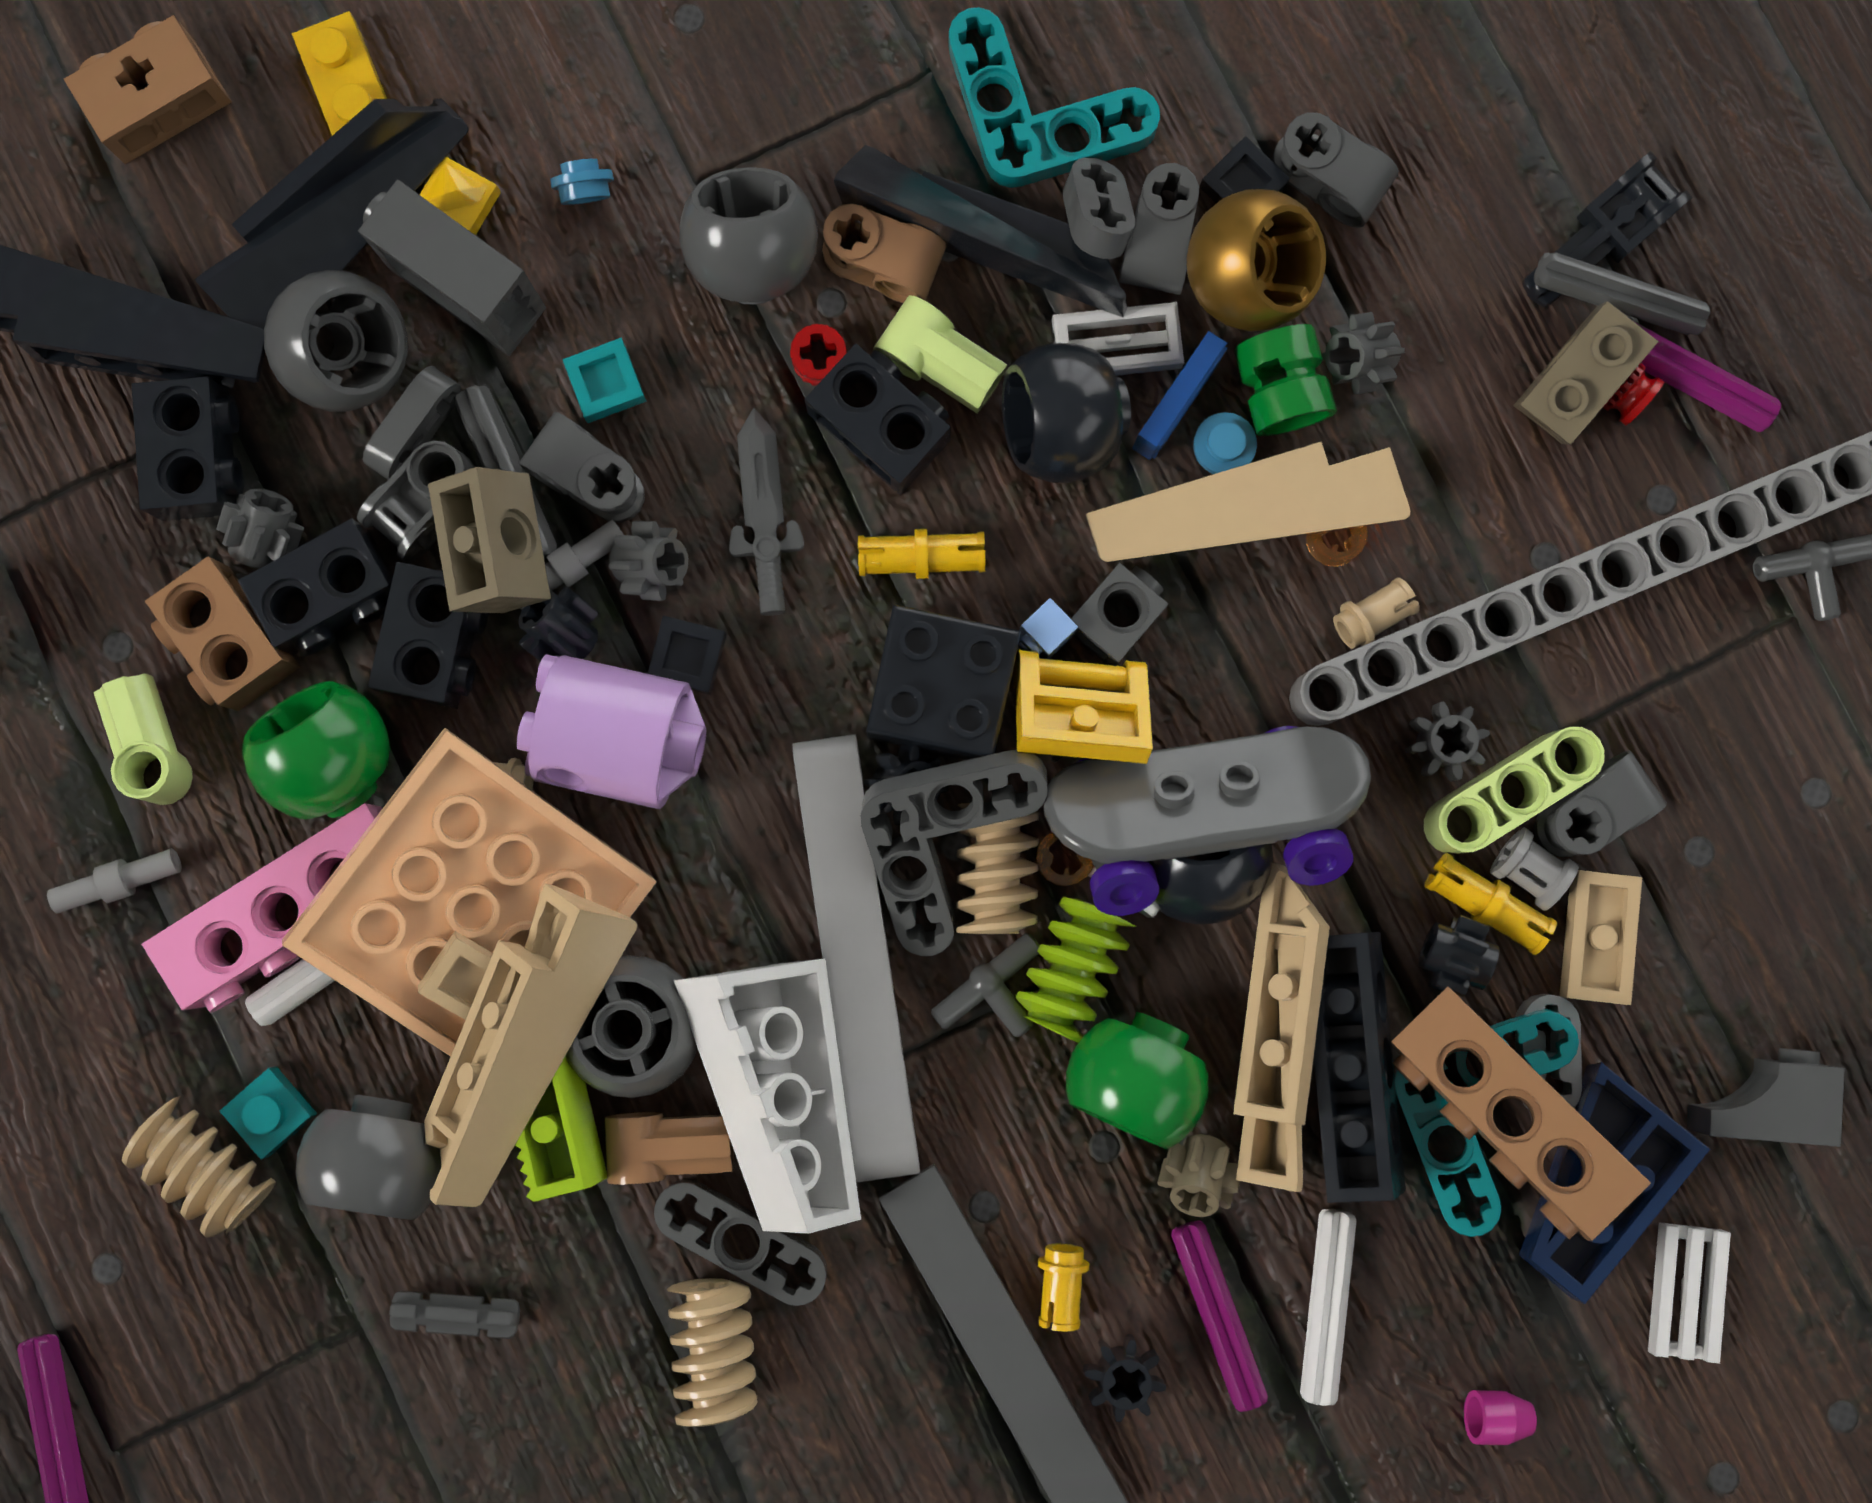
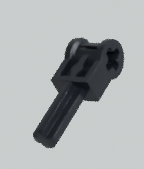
M1650 151L1585 207L1576 217L1584 227L1554 253H1559L1595 266L1609 254L1618 264L1693 197L1687 190L1680 193L1654 165L1657 157ZM1536 267L1524 278L1522 285L1527 292V296L1533 302H1536L1541 307L1550 306L1562 294L1536 285L1534 282V274L1538 268Z

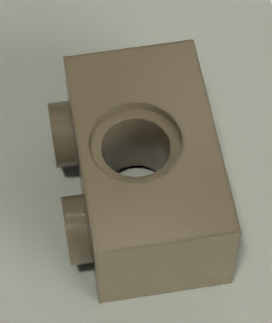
M1608 301L1601 303L1595 307L1513 406L1561 444L1571 445L1659 341Z
M474 467L428 484L450 611L506 613L551 599L529 473Z

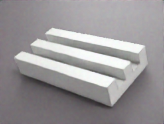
M1177 302L1127 307L1123 318L1104 310L1056 314L1052 317L1055 343H1075L1092 348L1098 353L1168 346V352L1106 358L1113 367L1115 375L1182 369L1184 357ZM1164 321L1166 323V330L1077 340H1069L1068 331Z
M1659 1222L1648 1343L1649 1353L1658 1357L1668 1358V1356H1677L1680 1359L1693 1361L1695 1358L1720 1364L1730 1232L1722 1229ZM1678 1239H1686L1684 1276L1681 1281L1679 1335L1678 1341H1670ZM1704 1242H1707L1699 1344H1697L1696 1333Z

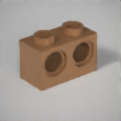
M208 556L145 600V603L157 618V620L151 623V628L155 635L173 654H177L180 651L193 669L187 675V678L197 694L209 705L217 703L219 706L240 711L299 669L300 665L293 655L273 647L240 586L239 579L231 568ZM208 598L211 605L210 616L203 625L193 628L190 621L191 609L199 600ZM243 648L248 658L247 667L242 675L230 680L226 672L227 659L234 651Z

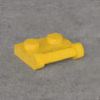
M1017 651L1013 671V686L1016 688L1017 752L1147 764L1153 746L1146 662L1126 660L1123 666L1042 659L1039 658V653L1036 651Z

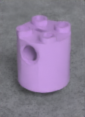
M544 655L536 678V690L541 693L536 712L526 711L524 713L517 735V749L528 752L525 762L526 776H531L536 782L661 809L666 804L671 793L691 777L696 776L704 751L706 727L689 683L565 655L560 657Z

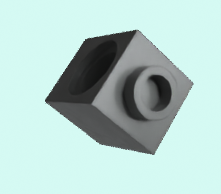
M1119 562L1071 618L1078 626L1073 636L1107 665L1116 666L1167 607L1168 603L1159 596L1164 589L1157 580L1142 568L1134 566L1129 571ZM1113 597L1128 599L1136 609V622L1128 627H1117L1111 624L1104 614V602Z

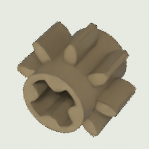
M1204 1134L1192 1135L1184 1140L1183 1145L1178 1143L1169 1148L1167 1158L1163 1159L1158 1185L1172 1188L1170 1194L1171 1202L1181 1212L1196 1217L1210 1216L1218 1210L1219 1206L1225 1209L1231 1208L1233 1194L1238 1193L1240 1181L1236 1180L1238 1164L1229 1163L1230 1148L1218 1138Z

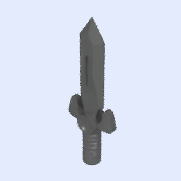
M753 408L737 435L745 526L753 529L755 540L753 544L748 543L744 538V529L742 526L736 525L731 531L729 551L733 557L755 556L760 614L763 616H774L786 612L780 565L782 553L801 551L804 548V541L799 525L793 520L786 524V537L780 542L777 539L776 531L778 526L784 522L776 432L757 410Z

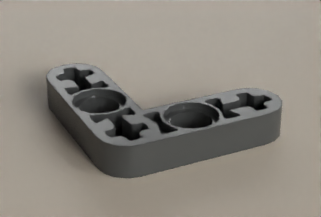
M1008 750L883 779L874 783L866 791L860 815L861 827L897 938L901 945L909 952L920 956L936 955L943 952L951 944L954 936V907L932 837L1016 819L1036 812L1044 804L1048 791L1047 769L1043 761L1034 753ZM1020 773L1023 781H1028V791L1016 793L1015 788L1012 785H1008V775ZM983 778H988V791L992 790L991 802H983L984 791L981 781ZM955 784L963 786L970 791L973 800L966 808L959 811L945 809L939 805L935 798L936 793L942 787ZM884 802H891L895 811H902L900 821L902 836L893 840V829L887 814H880L881 804ZM902 856H912L921 860L926 866L927 871L919 879L906 881L894 875L890 866L896 859ZM924 897V908L927 918L931 923H936V930L932 932H925L922 924H915L917 913L916 901Z

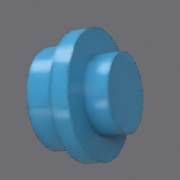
M580 159L560 164L562 174L550 178L551 188L559 191L562 205L583 204L610 198L608 183L614 181L612 170L599 169L598 159Z
M1228 412L1217 413L1205 419L1197 429L1193 440V450L1197 461L1205 470L1212 474L1251 463L1257 449L1256 434L1250 423L1243 417Z

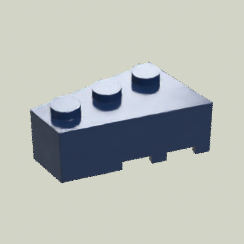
M1602 1062L1587 1065L1582 1078L1581 1097L1574 1109L1646 1177L1651 1184L1593 1241L1586 1240L1579 1232L1570 1240L1565 1237L1540 1212L1539 1209L1547 1202L1540 1195L1519 1256L1571 1299L1583 1304L1587 1303L1710 1150ZM1558 1147L1547 1176L1548 1179L1562 1187H1569L1575 1184L1580 1178L1582 1171L1580 1159L1570 1149Z

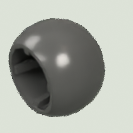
M747 167L713 174L695 187L685 202L681 214L679 243L686 265L694 278L706 290L722 299L742 304H760L782 296L793 290L805 278L817 252L818 225L815 212L803 190L787 175L778 171Z
M324 270L298 279L288 285L276 297L268 312L265 323L264 349L274 375L292 396L312 407L329 412H349L372 405L385 397L397 384L407 359L408 334L403 316L397 305L380 286L368 278L350 272ZM328 299H334L329 312L316 313V310ZM354 317H356V319L358 320L359 325L354 320ZM322 326H326L334 338V349L327 358L319 352L316 344V337ZM352 366L357 367V370L343 383H341L342 377L330 372L342 371Z
M632 955L622 956L565 1055L569 1065L576 1074L596 1090L612 1096L627 1098L652 1095L669 1087L679 1079L692 1063L698 1049L691 1031L686 1009L673 981L683 979L682 976L665 963L652 958ZM628 982H637L654 990L667 1007L656 1011L648 1002L642 999L626 997V992L630 987ZM606 992L609 1003L598 1011L592 1024V1013L599 998ZM620 1010H628L635 1013L643 1026L642 1036L634 1046H624L618 1043L612 1035L611 1022L614 1015ZM671 1018V1041L663 1058L656 1063L655 1057L648 1056L646 1051L656 1042L659 1035L660 1022ZM604 1055L614 1060L630 1059L633 1069H624L610 1062Z
M354 1095L351 1111L325 1109L317 1116L304 1134L297 1153L296 1177L299 1192L305 1204L414 1221L422 1215L432 1202L430 1200V1189L433 1188L440 1172L441 1156L439 1148L426 1144L424 1124L410 1121L413 1104Z

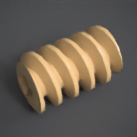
M970 803L958 804V806L964 809ZM1038 812L1016 819L959 831L961 834L974 838L975 844L957 850V857L975 864V869L958 875L957 883L975 890V895L956 902V909L974 915V921L957 927L956 933L1019 934V930L1038 923L1037 915L1020 909L1021 903L1038 897L1037 889L1020 883V878L1038 871V864L1020 857V852L1039 845L1038 838L1020 831L1021 826L1039 820Z
M180 1096L175 1097L154 1112L138 1128L124 1150L122 1162L129 1169L137 1168L146 1163L141 1178L148 1186L156 1185L166 1180L162 1188L161 1197L167 1203L176 1202L186 1196L180 1211L186 1220H193L206 1213L200 1227L201 1233L206 1238L213 1237L226 1230L227 1234L237 1228L263 1202L273 1189L276 1181L270 1178L255 1187L248 1184L257 1164L250 1161L236 1170L230 1168L229 1165L237 1151V1147L231 1144L216 1153L212 1152L210 1148L218 1134V1130L213 1126L197 1136L193 1135L191 1130L199 1113L194 1109L175 1119L171 1114Z
M718 1278L694 1279L668 1287V1292L686 1295L685 1303L668 1310L669 1317L688 1322V1329L670 1336V1343L689 1348L690 1355L671 1363L674 1372L691 1375V1382L674 1388L673 1396L677 1399L693 1401V1408L675 1415L676 1425L687 1427L716 1425L735 1420L739 1416L753 1410L757 1404V1395L754 1390L746 1387V1385L754 1380L756 1372L753 1364L743 1359L752 1354L754 1343L751 1338L740 1334L750 1328L752 1316L750 1312L737 1308L747 1303L751 1298L749 1287L740 1282Z

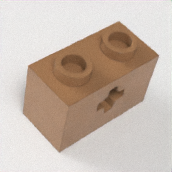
M174 15L164 21H156L143 26L130 41L109 53L91 56L81 64L78 71L64 78L100 141L124 164L136 159L232 102L196 41Z

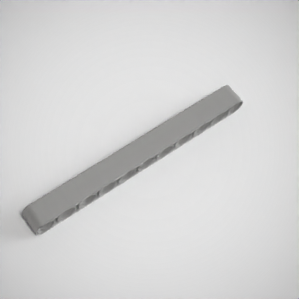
M1872 431L1321 663L1298 677L1292 685L1289 696L1291 709L1298 719L1308 725L1322 726L1330 724L1872 494ZM1834 464L1841 466L1848 474V489L1841 486L1835 479L1833 472ZM1777 487L1785 490L1791 497L1793 504L1791 513L1781 509L1777 503ZM1719 511L1727 513L1734 520L1736 526L1734 538L1727 536L1720 529L1718 524ZM1662 535L1669 536L1678 545L1679 559L1677 563L1665 558L1661 552L1660 538ZM1604 559H1610L1620 567L1623 576L1620 587L1612 586L1603 577L1601 568ZM1547 582L1557 585L1563 591L1566 603L1562 612L1551 609L1545 602L1543 591ZM1489 606L1500 609L1506 615L1509 627L1505 637L1495 635L1486 626L1485 613ZM1430 631L1441 632L1450 641L1452 650L1447 662L1438 661L1429 653L1426 641ZM1372 655L1383 656L1392 664L1394 679L1390 686L1378 685L1369 676L1367 667ZM1313 680H1326L1336 690L1337 701L1332 711L1320 710L1311 702L1309 688Z

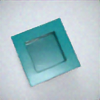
M622 337L562 359L587 423L647 402Z
M277 1066L265 1070L220 1110V1113L261 1160L271 1156L317 1115V1112Z

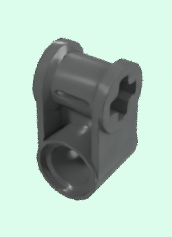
M1307 112L1297 116L1287 127L1284 137L1277 143L1272 155L1273 162L1290 178L1288 185L1319 204L1326 213L1337 221L1354 228L1365 226L1399 172L1394 161L1383 151L1362 142L1334 123L1329 117L1320 113ZM1317 129L1321 131L1320 136L1314 134ZM1303 143L1310 145L1314 149L1309 158L1303 156L1298 151ZM1293 164L1298 168L1296 171L1291 169Z
M1165 163L1155 167L1147 175L1137 202L1135 227L1124 251L1119 283L1178 295L1181 294L1187 272L1188 246L1191 240L1190 237L1199 198V184L1195 175L1187 167L1177 163ZM1163 190H1169L1174 193L1173 202L1175 205L1173 210L1161 207L1162 197L1160 196Z
M558 412L553 413L519 462L522 468L543 484L565 497L569 496L606 521L613 519L615 523H623L634 518L641 511L645 501V489L631 465L623 457L601 444L581 426ZM606 481L613 485L620 482L623 486V490L618 495L611 492L603 494L600 489Z
M430 441L417 447L388 481L378 487L366 499L358 512L357 520L365 528L375 527L398 548L396 555L405 564L418 559L437 540L428 484L432 483V472L435 467L441 462L448 460L454 461L455 474L476 467L471 459L446 442ZM395 515L407 525V528L395 519Z
M1628 750L1604 762L1601 771L1591 781L1538 813L1534 823V835L1538 844L1555 857L1589 855L1601 850L1623 833L1638 827L1654 817L1666 807L1667 802L1631 750ZM1571 817H1575L1579 826L1572 831L1574 838L1571 839L1566 830L1573 824Z

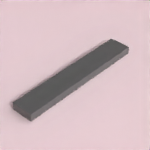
M933 1163L921 1170L920 1174L911 1176L879 1195V1201L1051 1502L1129 1503L936 1165Z

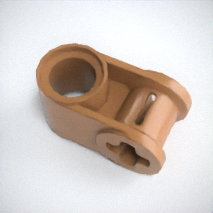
M855 204L839 206L830 212L824 223L822 253L824 262L831 272L841 278H846L875 289L888 298L900 303H904L909 295L926 301L947 247L946 242L940 236L924 227L900 222ZM850 234L861 238L860 242H855L851 250L841 247V242H846Z

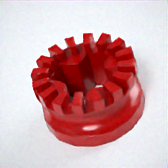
M812 324L804 327L795 335L790 350L795 373L800 376L802 381L810 383L812 386H817L847 353L843 337L836 329L826 324ZM821 340V342H824L827 350L837 351L836 356L827 358L826 368L821 370L814 369L812 360L801 359L803 353L811 351V341L817 342Z
M1642 363L1636 367L1603 406L1607 411L1617 409L1621 414L1619 421L1625 426L1631 423L1645 409L1665 383L1659 377L1654 379L1648 378L1645 375L1646 366Z

